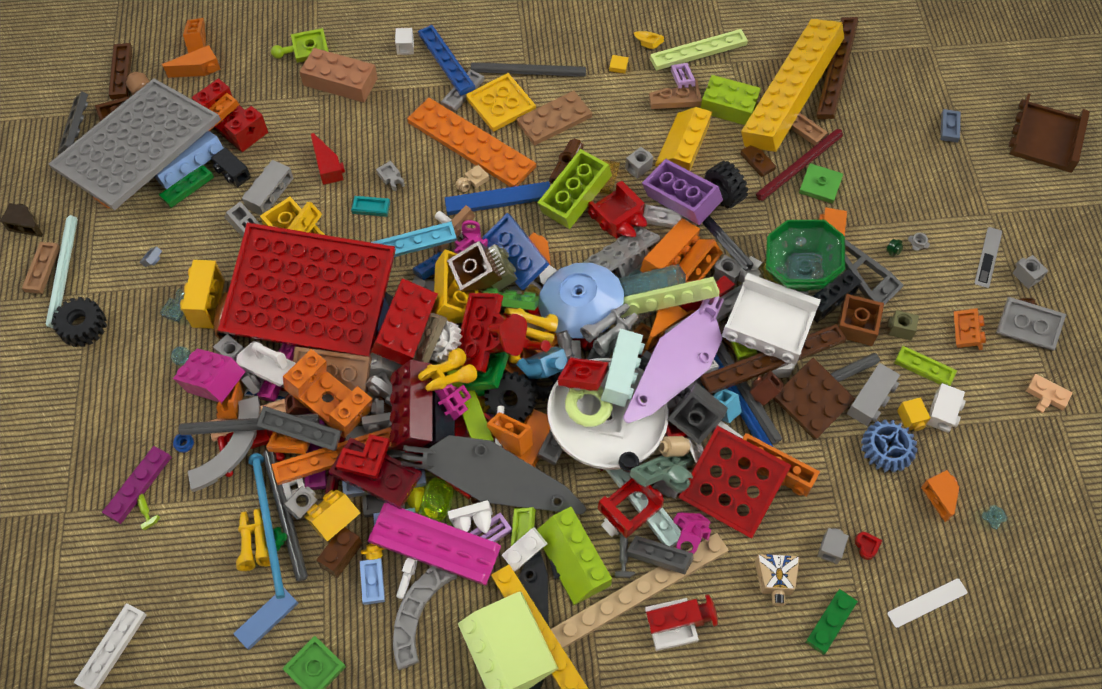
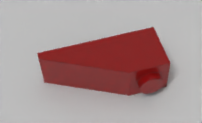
M312 133L311 139L323 185L343 181L342 173H345L343 162L339 163L338 156Z

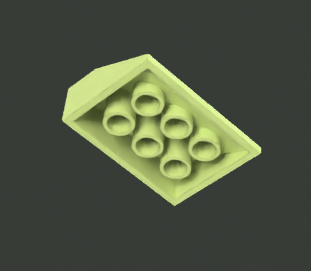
M520 591L473 612L458 623L486 689H529L558 669L531 610Z

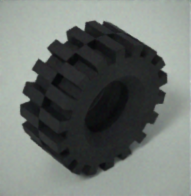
M725 160L708 169L705 173V179L719 187L723 198L720 204L728 209L733 208L747 198L748 187H746L747 182L743 180V174L739 173L740 170L738 168L735 169L733 163L730 164L729 161L725 162Z
M78 297V300L71 298V302H63V307L58 306V313L54 312L53 314L55 319H52V324L54 325L52 327L67 345L71 344L73 347H77L79 344L80 347H85V343L91 345L93 344V339L99 340L100 337L98 335L104 334L103 328L107 327L105 322L107 319L94 300L91 301L87 297L85 300L83 297ZM86 317L81 324L72 325L77 318Z
M519 372L504 373L498 389H486L488 391L485 393L484 398H487L485 405L490 406L488 409L489 414L493 412L496 415L497 406H504L505 415L518 421L524 420L532 413L533 408L537 404L535 400L538 398V395L534 393L536 390L535 385L531 386L530 384L532 380H526V375H518ZM506 391L516 393L518 401L515 405H508L504 401L503 396Z

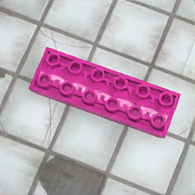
M384 503L368 539L369 543L484 586L487 585L501 549V545L409 510L399 509L389 503Z

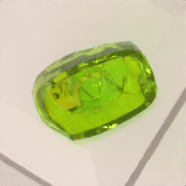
M431 479L422 496L419 514L439 522L445 519L451 508L453 487L442 479Z

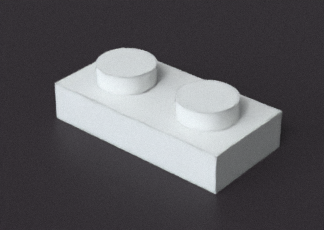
M534 527L506 550L502 556L515 572L545 547L547 542Z

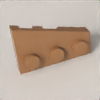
M695 80V86L693 87L689 84V87L686 88L682 85V88H665L650 92L649 102L651 109L701 107L702 99L698 81Z

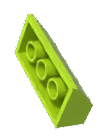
M572 507L553 515L537 529L547 542L543 550L548 559H551L554 563L557 573L560 574L559 579L573 605L611 586L612 577Z

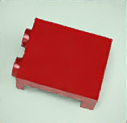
M621 180L616 184L614 192L597 203L593 201L588 203V214L599 223L603 231H607L612 235L611 222L637 204L643 208L644 214L645 203Z

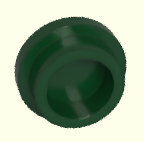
M892 239L889 242L886 251L890 256L894 257L902 252V241L900 239Z

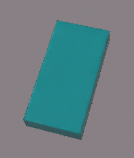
M354 196L351 209L352 214L387 217L390 199Z

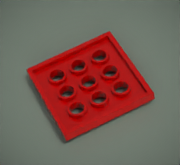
M717 425L692 471L693 478H689V487L680 493L678 498L752 539L792 465ZM728 447L731 449L732 456L729 459L721 457L720 451L722 448ZM742 457L750 460L751 464L748 469H741L738 463ZM718 465L721 467L722 474L720 477H713L710 471L713 466ZM761 467H765L769 471V477L765 480L757 476V471ZM733 475L738 476L741 480L740 485L736 488L729 484V478ZM707 483L712 486V493L710 495L702 494L701 486ZM750 486H756L759 489L757 497L752 498L747 494V489ZM721 494H728L730 496L731 502L729 505L724 506L719 502ZM740 504H746L749 507L748 515L741 516L738 513L737 508Z

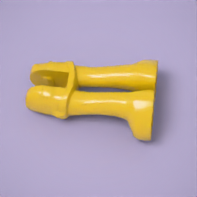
M506 308L504 311L509 316L513 313L524 317L527 323L542 327L550 332H555L558 326V317L554 314L539 317L529 314L521 308ZM527 327L526 336L538 342L547 340L550 342V345L552 344L554 334Z
M456 348L449 353L447 361L438 365H428L426 369L419 373L418 378L420 381L432 378L433 381L428 383L425 388L427 391L444 389L447 385L453 383H471L476 380L477 371L471 364L463 366L466 361V354L462 349ZM459 369L458 371L447 376H445L444 374L445 372Z
M260 508L254 509L255 524L250 525L246 511L240 514L238 531L241 535V553L236 560V569L239 571L253 570L256 566L255 559L260 566H271ZM255 534L256 544L255 559L251 544V535Z

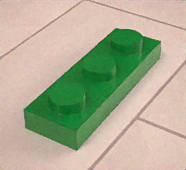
M201 165L160 193L159 196L161 200L172 208L213 179L214 176L205 166Z
M839 589L805 643L825 655L858 601Z

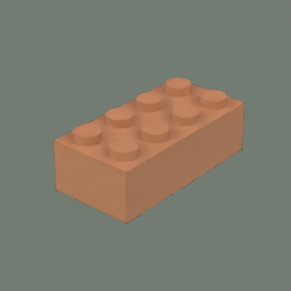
M313 48L299 71L303 86L363 103L378 79L374 64Z

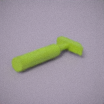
M141 494L137 499L141 514L146 519V522L141 524V528L146 530L156 524L160 516L156 515L150 519L144 494Z

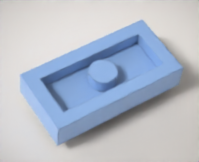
M381 558L360 561L363 604L385 602Z

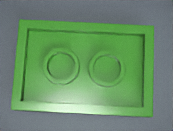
M487 288V290L481 292L503 295L501 305L503 307L535 310L539 305L540 296H535L533 292L517 294L515 290L499 292L497 288Z

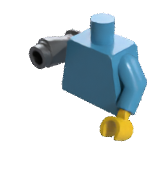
M567 330L556 334L559 348L551 347L547 352L542 351L526 359H521L520 355L512 356L508 354L509 362L517 363V366L528 376V379L549 377L563 371L570 357H575L572 351V337H570Z

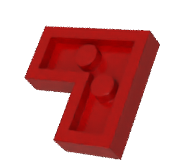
M369 434L363 452L343 448L336 465L337 470L377 479L390 440Z

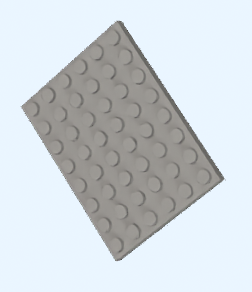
M153 78L53 159L49 166L113 210H116L221 119L217 113Z

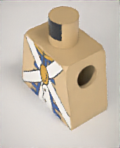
M758 554L755 566L761 593L772 594V605L784 606L785 595H792L795 591L799 556Z

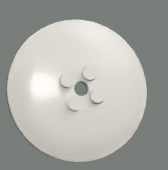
M596 358L590 360L609 362L610 366L612 358ZM640 368L634 371L638 373L635 384H631L630 387L634 388V391L644 373ZM607 374L600 385L603 388L606 382ZM557 380L551 390L547 406L550 430L561 448L571 457L585 465L606 470L621 469L618 460L621 454L625 452L635 453L640 463L655 452L666 433L668 426L667 403L650 416L626 423L623 416L631 401L627 399L624 407L613 404L611 420H606L595 427H585L574 422L566 412L565 399L569 388L558 386ZM585 394L581 399H578L577 407L583 414L593 415L600 410L601 402L596 396Z

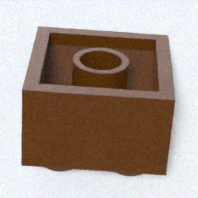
M480 241L447 260L462 292L487 289L502 280L489 249Z

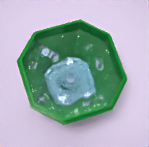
M786 220L767 236L766 270L773 276L774 281L787 288L801 292L823 289L845 270V236L826 220Z

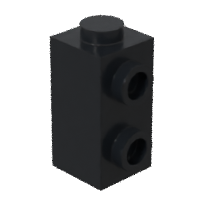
M226 147L211 157L214 163L213 168L218 174L222 173L229 184L233 183L238 188L251 178L247 166Z

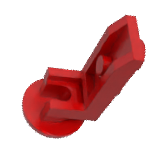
M706 594V603L699 604L697 599L647 611L651 634L662 633L693 624L699 627L712 621L714 627L717 626L718 616L711 596Z

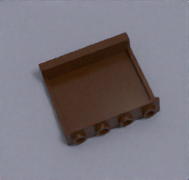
M1028 93L1025 100L1021 99L1018 106L1020 112L1016 115L1015 122L1017 124L1014 125L1011 133L1014 137H1011L1008 147H1011L1009 155L1072 173L1080 160L1090 111L1083 109L1080 115L1077 116L1029 102L1031 94Z

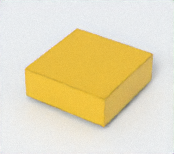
M612 55L609 71L625 74L629 57Z

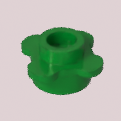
M276 527L273 529L276 549L279 551L287 540V533H283L280 527Z

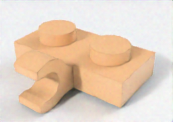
M1037 374L1032 377L1026 392L1040 399L1036 410L1041 413L1050 404L1063 411L1072 395V392Z

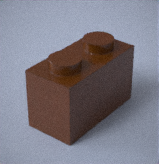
M344 527L332 538L316 561L322 569L338 579L363 543L357 534Z

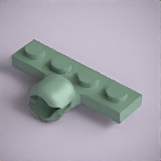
M689 454L679 457H664L662 455L632 468L629 476L644 487L663 480L671 489L677 493H682L690 485L688 478H693L692 473L686 468L693 466L695 460Z

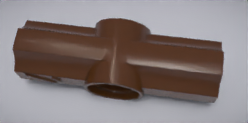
M575 138L569 140L564 152L559 155V161L549 178L550 183L553 184L580 149L583 150L584 144L580 140Z

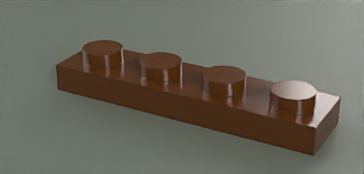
M131 43L114 44L109 86L110 99L128 97L129 89L126 86V80L131 70L133 48Z

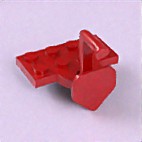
M469 293L460 332L463 337L459 339V342L462 344L457 347L466 354V361L463 366L471 364L476 368L477 372L486 373L490 353L497 352L503 348L505 353L518 356L523 349L547 352L550 350L551 345L547 340L538 342L525 339L527 321L524 317L513 313L505 318L499 314L503 295L499 293Z

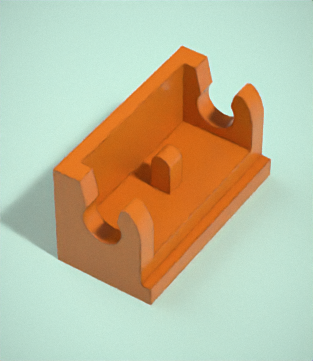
M241 378L224 401L217 403V419L238 418V401L243 400L245 394Z

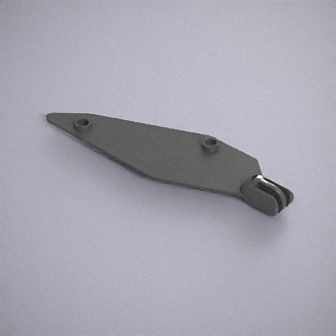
M449 435L430 448L403 445V450L423 454L402 453L403 459L422 461V463L401 461V466L427 469L481 502L488 500L489 503L526 508L534 507V509L558 512L572 507L575 514H583L586 511L585 505L565 485L491 440ZM555 498L561 499L559 504L553 503Z

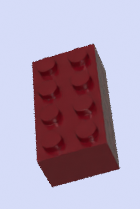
M410 359L391 375L392 393L390 402L392 403V412L390 414V422L392 423L389 440L393 450L405 451L403 450V445L423 447L432 441V391H427L425 388L432 381V378L420 381L418 378L419 373L431 363Z

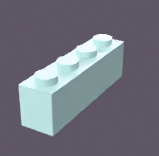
M620 329L604 385L602 401L624 407L627 399L631 400L634 388L630 387L631 384H635L638 374L634 371L635 369L638 370L641 362L638 354L642 355L645 345L641 343L643 335Z

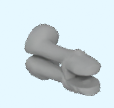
M627 303L612 309L611 313L598 323L593 325L587 324L580 328L582 336L588 342H592L604 329L612 323L616 324L615 327L593 342L595 351L602 357L608 354L609 344L618 336L620 329L630 330L631 326L638 319L636 313H633L624 321L620 317L630 308Z

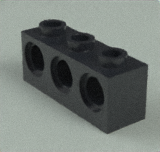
M848 269L832 283L813 295L812 297L821 300L813 320L818 323L842 304L846 294L855 295L862 281Z

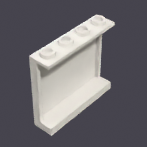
M747 273L733 310L724 327L722 337L731 342L745 345L747 348L761 351L768 356L782 359L786 363L796 365L821 300Z

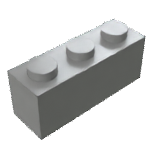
M272 160L264 168L262 174L255 179L250 189L244 193L242 200L245 207L259 215L270 210L294 179L290 167Z
M879 363L851 405L847 415L866 426L870 424L871 420L876 422L881 414L879 411L880 406L885 408L890 400V397L887 395L890 391L894 393L900 383L897 380L900 374Z

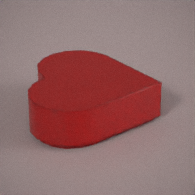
M867 532L858 533L855 537V544L860 548V556L865 560L873 559L882 540Z

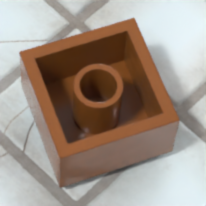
M846 294L841 304L837 323L846 339L873 346L879 334L884 303Z

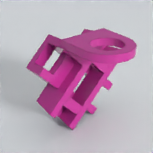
M467 220L462 223L463 240L460 242L454 241L456 246L454 252L458 254L478 241L487 247L488 240L481 238L478 222ZM466 225H474L476 227L468 228Z
M449 384L444 389L435 390L441 400L438 404L445 406L447 409L445 414H450L453 420L468 410L464 403L471 398V395L464 385L457 388ZM459 391L463 392V394L465 395L464 398H462Z
M677 513L673 521L682 528V531L680 532L676 548L681 549V544L689 541L693 545L692 550L689 552L695 554L702 537L705 540H709L711 529L708 528L710 520L700 513Z

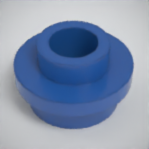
M178 434L174 438L173 446L178 452L185 453L194 446V439L191 435Z

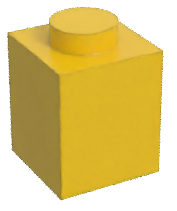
M921 397L902 402L897 410L904 427H909V430H922L930 420Z

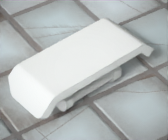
M252 341L237 355L236 363L243 370L279 387L283 385V376L296 364L286 359L284 353L276 352L256 341Z

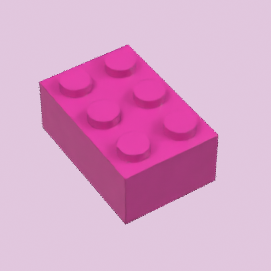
M197 348L190 354L186 363L178 369L173 379L190 394L222 403L244 375L245 371L231 357Z

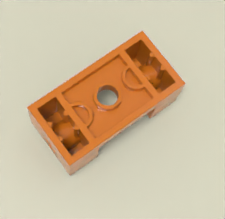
M312 349L283 376L284 389L311 412L318 414L319 418L327 425L341 430V436L344 439L362 421V417H366L371 411L373 398L358 386L351 391L326 371V360ZM330 394L334 399L331 402H325L322 397Z

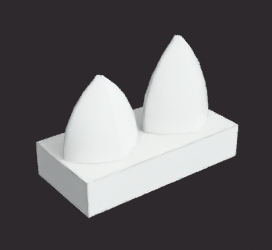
M487 500L448 511V515L455 528L468 532L471 520H474L478 529L486 534L491 525V515H493V512Z

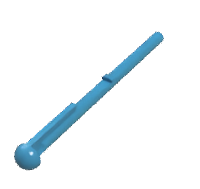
M254 453L249 457L248 463L253 465L275 594L277 599H282L285 597L264 477L260 465L264 462V457L259 453Z

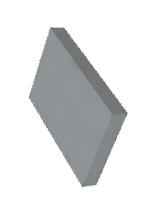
M1007 297L996 334L1054 351L1066 314Z

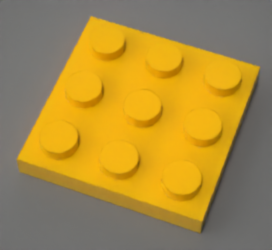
M509 73L466 94V100L493 132L536 109L535 103Z

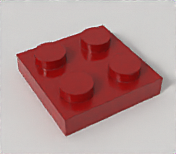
M570 357L558 378V386L598 391L609 370V362Z

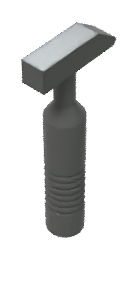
M621 533L619 550L621 571H615V578H631L635 575V572L626 571L628 538H625Z

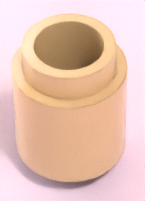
M665 436L660 441L659 451L664 457L684 456L690 451V442L683 436Z

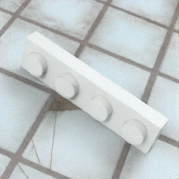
M126 603L74 683L84 689H99L147 614Z

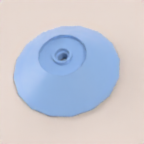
M574 263L560 268L546 280L539 294L538 308L541 317H546L548 314H554L558 317V326L554 333L567 330L572 338H584L580 328L587 324L593 325L607 317L612 309L622 306L624 304V291L619 279L608 268L594 263Z

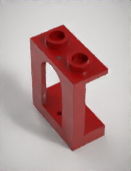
M631 478L610 497L604 496L599 500L598 510L625 538H628L662 508L664 499L659 490L653 489L650 485L644 487ZM641 492L648 498V505L629 521L616 506L632 493Z

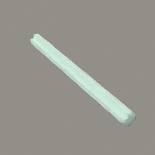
M72 215L66 218L46 319V326L51 328L54 326L52 324V319H55L53 314L54 312L58 313V306H62L78 219Z

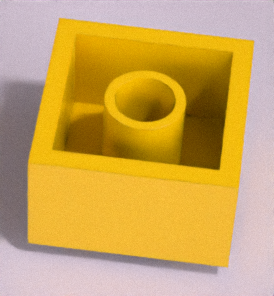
M331 490L325 494L324 500L318 505H312L304 516L317 534L326 541H329L360 514L346 494L338 490Z

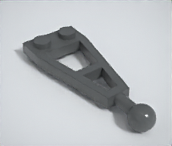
M845 239V250L858 259L852 264L845 254V269H849L862 281L859 289L866 299L878 301L885 305L904 285L889 270ZM862 263L884 278L872 291L856 270Z

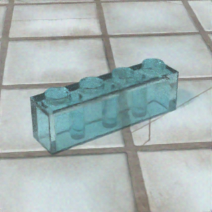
M677 264L618 279L625 297L686 283V274L680 265Z

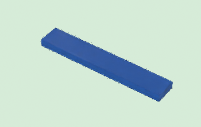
M430 25L419 30L418 35L459 95L463 96L475 90L474 83L434 26Z
M547 181L444 197L447 215L458 214L465 205L472 211L536 202L549 189L550 183Z

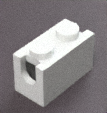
M942 383L935 393L929 412L930 420L927 425L947 433L950 432L951 427L956 428L961 418L958 416V413L963 410L966 400H963L965 392Z

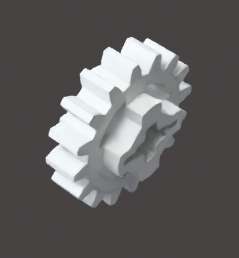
M446 321L430 358L431 360L438 363L447 361L449 353L462 344L459 342V339L463 335L459 334L461 329L458 328L457 324Z

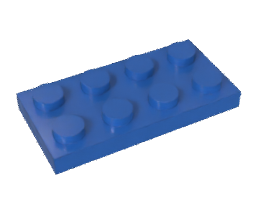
M506 213L482 237L483 240H488V247L496 244L500 248H505L509 254V262L516 269L515 275L517 280L515 283L522 290L550 265L509 213Z

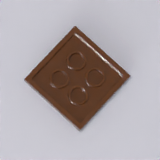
M811 358L783 386L781 392L773 398L814 440L855 400L814 358Z

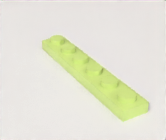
M739 29L650 54V60L657 71L671 67V65L682 64L746 46L748 40L743 31Z
M714 277L625 296L624 304L627 303L630 308L620 317L623 318L633 313L641 314L719 297L720 291Z

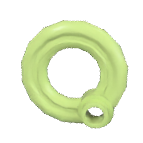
M602 386L599 387L598 391L569 388L565 399V409L569 417L577 424L585 427H595L604 423L611 415L613 404L601 400L604 389ZM585 394L594 395L601 402V408L596 414H583L577 407L578 399H581Z

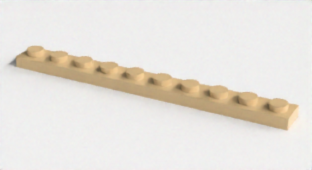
M718 533L710 536L709 540L700 542L697 551L693 554L694 559L685 575L666 568L657 567L553 627L551 631L564 649L728 553L729 550Z

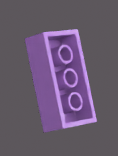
M667 159L642 182L648 197L698 225L723 201L717 185Z

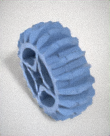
M886 419L881 423L877 421L874 425H870L867 431L864 432V438L861 440V444H863L861 451L866 452L864 458L871 459L869 465L875 463L877 465L876 470L883 467L884 473L889 469L894 473L897 469L902 471L905 467H909L917 453V448L915 447L917 441L912 440L914 434L907 433L909 427L903 429L902 423L895 425L894 420L888 423ZM891 441L890 448L887 451L888 444Z

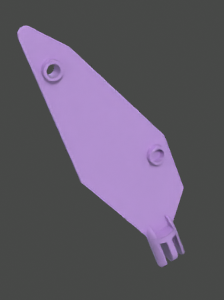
M714 297L703 300L697 311L658 340L623 416L626 423L652 415L710 369L722 341L716 317L724 301L723 298Z

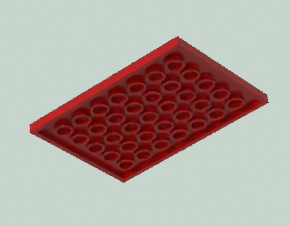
M247 222L218 331L225 334L312 349L371 357V350L374 345L396 248L395 246Z

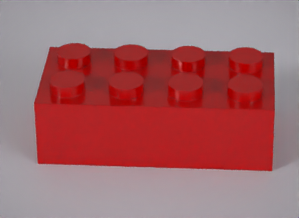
M402 278L371 352L400 365H404L410 359L412 360L438 293Z

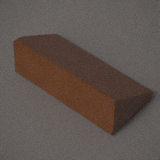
M130 97L95 105L99 120L102 121Z

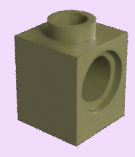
M896 310L893 317L889 316L887 322L889 335L912 340L917 332L919 315Z

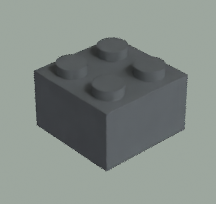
M695 383L674 407L667 420L700 445L725 417L728 407L699 384Z

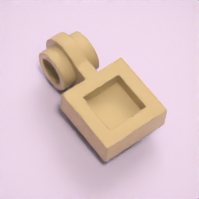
M477 165L465 173V178L461 177L456 181V188L462 192L468 191L471 184L478 188L490 180L489 175Z

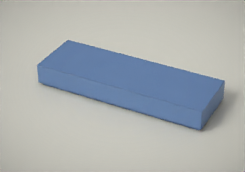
M285 588L284 598L277 599L275 594L233 633L248 650L299 604Z

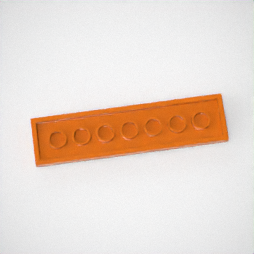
M428 98L407 118L410 125L474 165H479L484 171L510 187L519 186L536 168L534 161L431 98Z

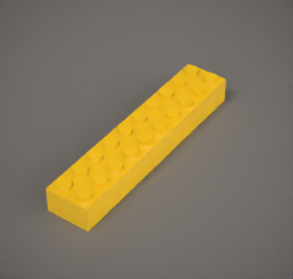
M811 19L741 130L745 147L751 145L761 150L772 152L778 150L844 39L842 22Z

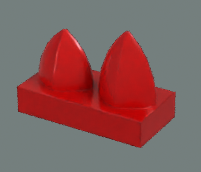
M637 204L611 222L612 236L616 239L622 235L636 237L634 227L647 226V220L643 216V208Z

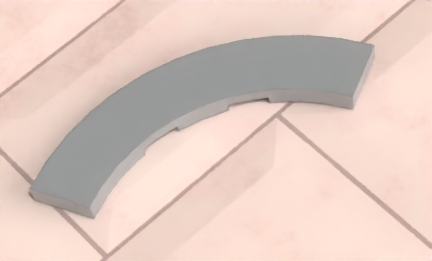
M258 396L238 401V419L260 417L261 407ZM257 430L234 432L228 444L217 456L204 465L188 471L191 491L195 492L217 482L227 472L230 473L246 456L254 442Z
M432 566L413 583L406 593L397 612L394 624L393 649L399 671L419 663L416 651V629L420 615L429 599L442 586L456 579L457 575Z

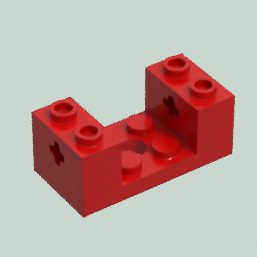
M218 78L191 98L193 101L209 109L226 93L231 96L232 93L230 88ZM240 105L237 106L214 127L217 132L241 152L269 133L263 115L252 106L246 110Z

